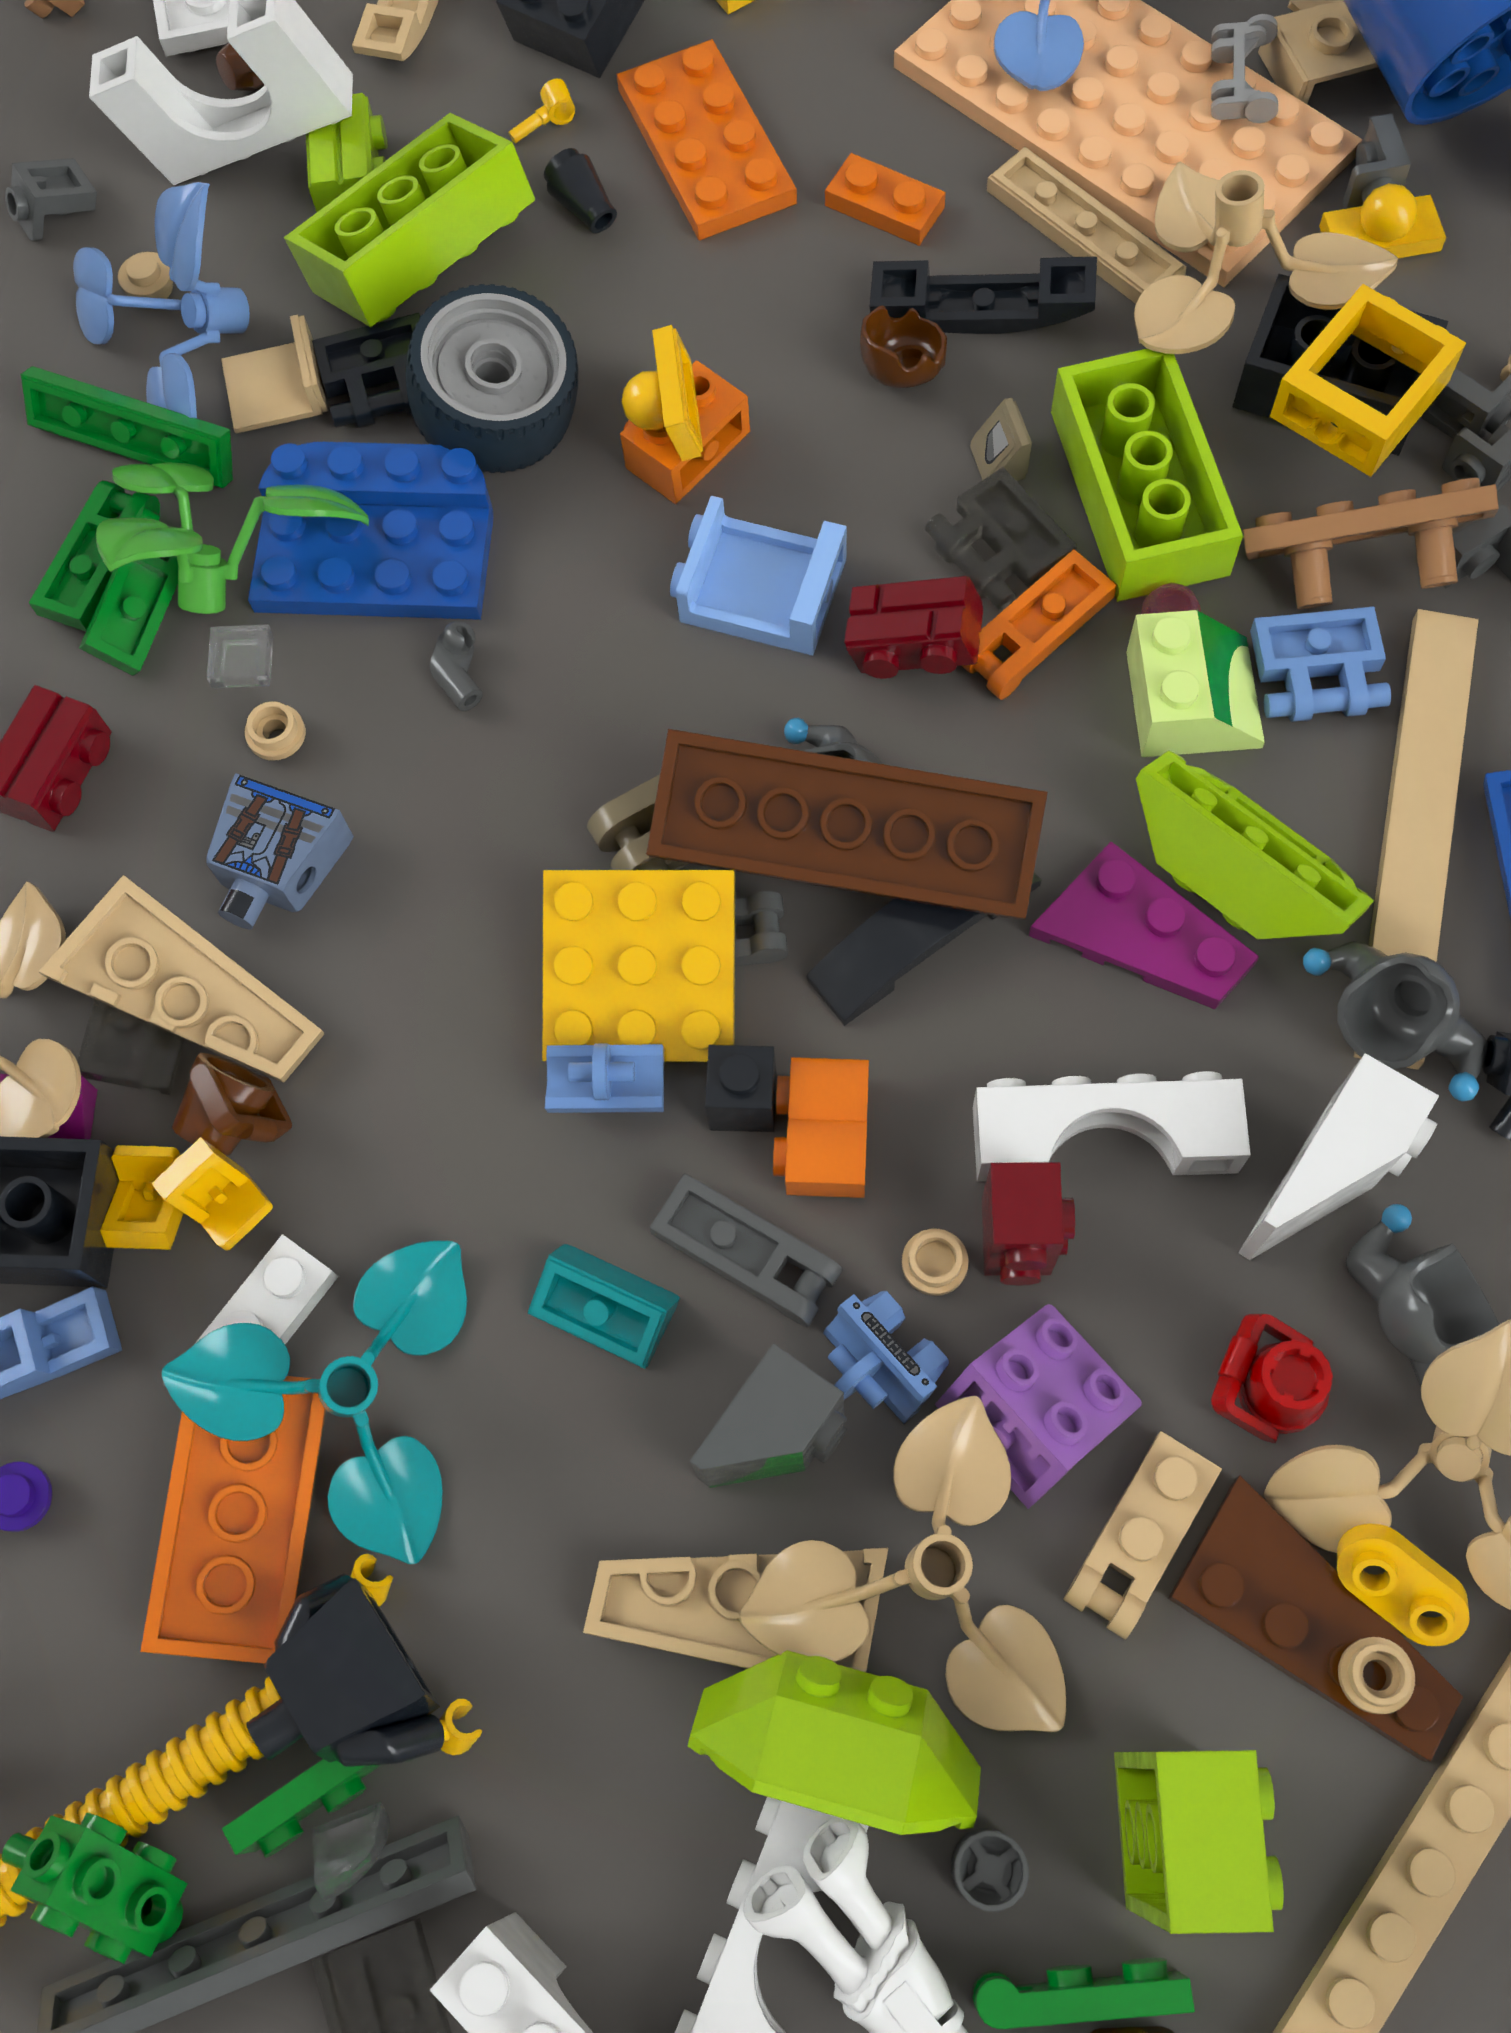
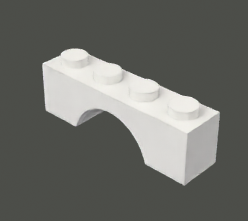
M1217 1072L1191 1073L1184 1076L1182 1081H1157L1156 1077L1151 1074H1131L1119 1078L1117 1083L1091 1084V1079L1088 1077L1066 1076L1055 1079L1052 1085L1026 1086V1082L1022 1079L1002 1078L987 1083V1087H976L973 1102V1124L977 1182L987 1180L991 1163L1049 1162L1055 1151L1069 1138L1095 1128L1121 1129L1141 1137L1159 1152L1172 1175L1239 1173L1251 1155L1242 1079H1222V1075Z
M767 1797L755 1830L768 1837L757 1865L745 1859L741 1863L726 1904L739 1909L728 1939L714 1933L696 1978L709 1984L698 2015L684 2009L675 2033H786L771 2015L762 1997L757 1976V1956L763 1934L756 1931L746 1920L743 1906L752 1886L772 1869L784 1865L796 1868L806 1880L812 1892L823 1891L814 1882L804 1866L803 1850L809 1838L816 1830L836 1816ZM861 1824L865 1832H867L869 1826Z

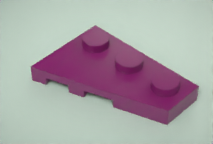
M1110 842L1031 925L1029 936L1047 944H1050L1051 940L1083 952L1081 957L1104 965L1105 961L1142 975L1143 981L1212 1009H1216L1255 966L1259 958L1256 953L1113 842Z

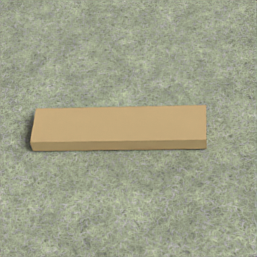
M1026 147L1022 148L988 177L987 192L1073 257H1097V275L1135 304L1142 292L1156 280L1173 275H1185L1187 266Z

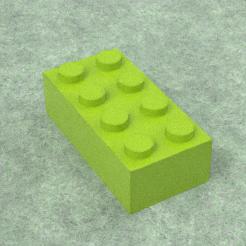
M449 113L287 234L284 239L312 292L367 326L372 327L377 322L391 317L396 308L417 291L431 286L436 281L438 275L457 260L471 255L478 248L479 243L497 229L515 221L519 212L534 202L535 197L512 141Z
M1146 348L1058 368L1051 414L1109 579L1117 584L1115 592L1117 602L1230 576L1243 533L1175 355L1156 352Z
M1256 1750L1114 1752L1126 1909L1170 1934L1274 1932L1272 1910H1282L1283 1880L1277 1857L1266 1856L1263 1820H1273L1274 1790L1268 1768L1258 1767Z

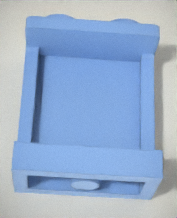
M711 496L704 515L696 514L692 521L688 538V547L691 550L686 563H677L671 579L670 596L677 599L680 622L813 656L846 562L847 526L824 521L818 539L730 518L725 515L723 498Z

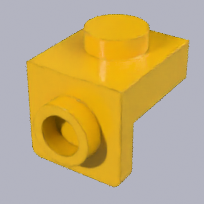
M201 1137L152 1183L166 1202L200 1223L216 1245L225 1251L231 1250L273 1207L270 1200L244 1168Z
M118 1145L115 1147L111 1159L119 1183L100 1229L106 1248L171 1250L184 1213L166 1202L152 1183L180 1156L177 1148L153 1145Z

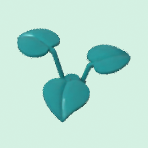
M453 1241L416 1243L396 1250L374 1263L358 1283L354 1295L353 1310L359 1322L370 1329L380 1332L361 1358L346 1356L334 1360L326 1367L320 1379L294 1382L284 1381L290 1368V1355L283 1341L270 1329L259 1324L234 1323L208 1333L182 1355L166 1364L162 1369L164 1384L174 1402L189 1419L209 1433L232 1441L255 1440L274 1432L283 1420L284 1401L282 1394H318L321 1404L328 1412L338 1417H352L365 1456L347 1460L341 1464L333 1475L327 1496L331 1519L344 1537L357 1546L390 1556L407 1564H416L427 1552L438 1527L442 1508V1478L434 1456L426 1446L413 1437L399 1436L393 1438L377 1450L373 1441L369 1418L365 1411L375 1399L378 1391V1378L371 1365L389 1339H391L398 1350L407 1355L424 1356L442 1350L458 1335L465 1319L467 1307L460 1245Z

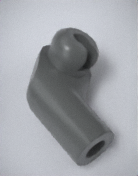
M458 621L449 623L443 633L439 635L430 661V672L460 711H467L480 702L483 693L468 674L474 654L475 632L468 624Z

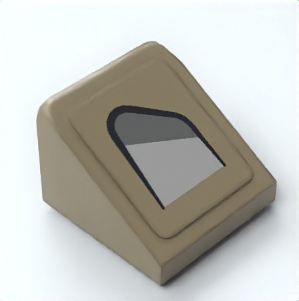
M1012 397L1004 399L971 440L970 449L986 487H995L1025 479L1028 473L1032 441L1017 403L1013 401Z

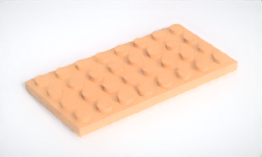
M951 0L894 50L895 69L1018 151L1024 147L1028 148L1135 229L1206 276L1209 273L1215 246L1211 245L1208 241L1207 244L1198 250L1178 252L1164 245L1157 237L1155 231L1157 201L1167 178L1178 162L1184 163L1202 175L1218 180L1224 175L1238 170H1247L1258 174L1263 179L1265 185L1264 209L1275 211V224L1280 233L1356 158L1357 146L1363 141L1357 135L1245 66V81L1254 90L1270 92L1277 97V115L1265 123H1253L1247 118L1227 120L1213 118L1211 115L1212 85L1220 80L1233 79V63L1214 62L1211 57L1212 44L1142 0H1050L1048 16L1067 15L1077 21L1082 30L1084 49L1076 71L1064 84L1052 90L1039 91L1027 88L1002 69L994 53L995 33L999 24L1007 16L1019 11H1027L1038 15L1040 0ZM1261 229L1255 239L1248 245L1242 247L1226 245L1217 282L1219 285L1225 287L1270 243L1265 229Z

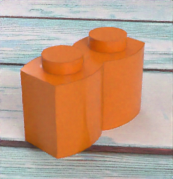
M791 1057L790 1076L777 1077L776 1114L788 1115L787 1137L774 1138L773 1176L785 1177L786 1195L865 1198L869 1060Z

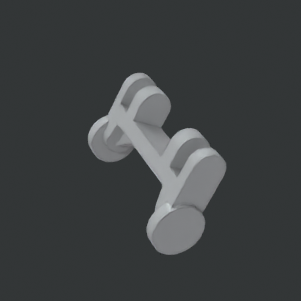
M1258 14L1251 17L1247 22L1224 23L1213 28L1211 33V41L1213 43L1211 46L1212 60L1216 63H1233V79L1220 80L1212 85L1211 115L1217 120L1247 118L1253 123H1265L1277 115V97L1270 92L1254 90L1245 81V58L1254 48L1269 44L1277 36V21L1273 16Z

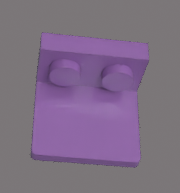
M1050 1304L1045 1305L970 1363L935 1403L939 1409L951 1402L969 1396H977L981 1399L989 1421L1008 1456L1011 1468L1010 1490L1027 1509L1042 1498L1070 1469L1142 1405L1140 1398L1059 1311Z

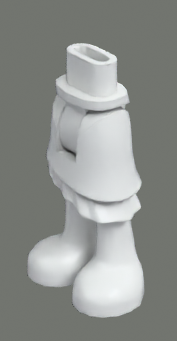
M834 1817L816 1830L809 1838L803 1850V1863L811 1878L838 1905L860 1933L855 1948L849 1944L824 1912L806 1880L796 1868L789 1865L776 1867L763 1875L752 1886L743 1906L746 1920L756 1931L773 1938L792 1939L799 1942L834 1980V1998L843 2004L846 2016L859 2023L869 2033H968L962 2025L964 2012L956 2001L952 1999L940 1969L920 1940L916 1923L911 1919H906L903 1904L894 1902L882 1904L866 1877L869 1856L868 1837L860 1823Z

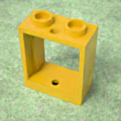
M1362 284L1282 378L1270 417L1372 477L1449 383L1466 342L1450 334L1443 327L1435 325L1401 306L1394 299L1384 296ZM1351 334L1421 374L1387 416L1317 375Z

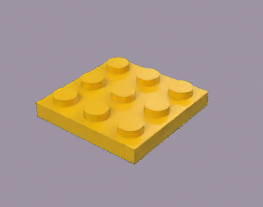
M543 870L542 1061H547V1045H594L595 1043H608L609 1045L663 1044L665 1049L664 1062H708L709 1045H735V871Z

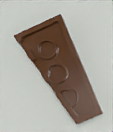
M1241 1476L1234 1479L1168 1599L1419 1760L1431 1762L1463 1696L1394 1627L1349 1592L1341 1583L1338 1572ZM1367 1637H1381L1396 1643L1408 1655L1415 1672V1687L1411 1698L1402 1708L1388 1714H1372L1359 1709L1345 1696L1339 1682L1338 1666L1343 1652L1353 1642ZM1370 1661L1364 1667L1363 1678L1370 1688L1378 1691L1385 1685L1386 1673L1380 1664Z

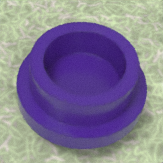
M11 1462L0 1467V1529L8 1532H20L35 1526L46 1515L51 1505L52 1485L49 1477L41 1468L27 1462Z

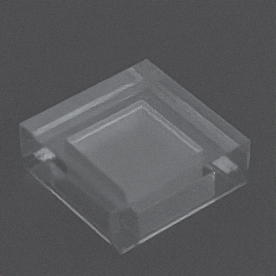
M268 624L210 628L206 678L212 688L270 686L274 635Z

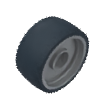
M470 285L467 288H458L457 291L453 290L446 296H441L438 301H434L432 306L428 307L425 313L420 316L419 321L415 325L408 348L406 387L415 424L428 444L441 445L449 450L464 448L471 451L482 472H513L516 469H524L528 465L532 466L535 462L541 461L562 440L571 421L578 391L577 354L574 341L571 339V334L567 331L565 323L542 300L539 301L537 297L529 295L523 290L519 291L517 288H508L504 285Z

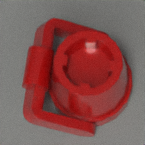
M1248 1314L1241 1321L1236 1336L1232 1337L1219 1369V1379L1211 1398L1212 1408L1217 1414L1254 1436L1270 1443H1276L1279 1433L1300 1432L1320 1418L1328 1405L1333 1375L1330 1363L1322 1351L1313 1346L1314 1342L1274 1316L1269 1314ZM1263 1331L1281 1341V1343L1265 1345L1259 1350L1257 1345ZM1237 1395L1239 1396L1240 1405L1243 1409L1237 1407L1234 1404Z

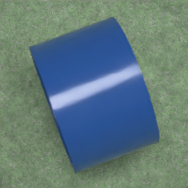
M1343 0L1408 122L1415 125L1442 122L1468 112L1511 88V0Z

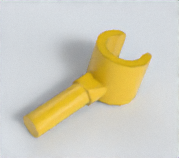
M556 78L545 83L540 92L544 105L508 131L510 138L515 144L549 121L556 125H564L573 119L575 106L564 80Z

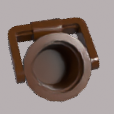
M199 1053L189 1071L190 1080L172 1126L176 1134L192 1144L201 1137L223 1154L231 1155L241 1139L264 1143L274 1142L292 1128V1122L268 1077L258 1075L222 1057L208 1053Z

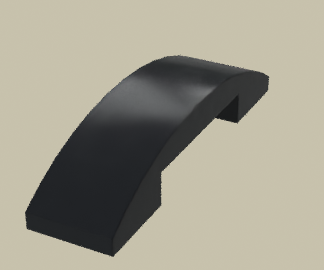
M1097 257L1040 258V273L937 276H930L929 260L873 261L869 304L870 313L883 305L886 307L890 317L901 318L909 309L913 308L920 317L937 323L944 333L1002 334L1043 328L1078 318L1095 310Z
M1035 872L1031 892L1041 886L1042 880ZM893 899L833 948L807 974V980L845 1026L893 992L897 979L988 915L992 920L997 916Z

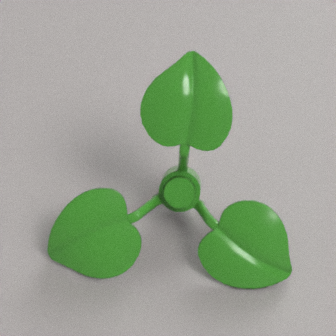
M185 463L131 464L114 468L112 470L113 481L124 489L140 493L163 494L172 492L178 500L181 528L168 527L165 523L154 519L112 518L99 523L96 530V544L99 554L110 572L137 560L176 556L178 562V606L189 612L211 614L225 610L226 579H238L239 562L258 518L264 511L284 516L346 518L360 521L368 527L369 518L350 498L326 487L315 485L270 486L266 488V496H259L253 500L229 559L226 562V560L221 558V550L218 547L203 544L202 537L193 531L188 492H207L213 490V476L201 467Z

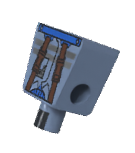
M235 773L206 857L207 866L220 884L230 889L218 911L219 915L236 926L252 929L265 903L290 912L302 910L354 837L340 810Z

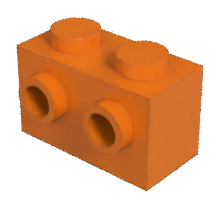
M697 360L692 364L703 445L702 456L682 461L664 427L660 430H643L628 420L623 431L620 433L626 469L675 505L750 432L748 396Z

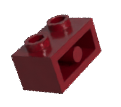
M1060 1162L990 1164L982 1196L984 1276L1000 1275V1282L1006 1285L1022 1286L1037 1284L1041 1282V1275H1051L1059 1255H1067L1068 1239H1074L1075 1205L1073 1198H1062Z

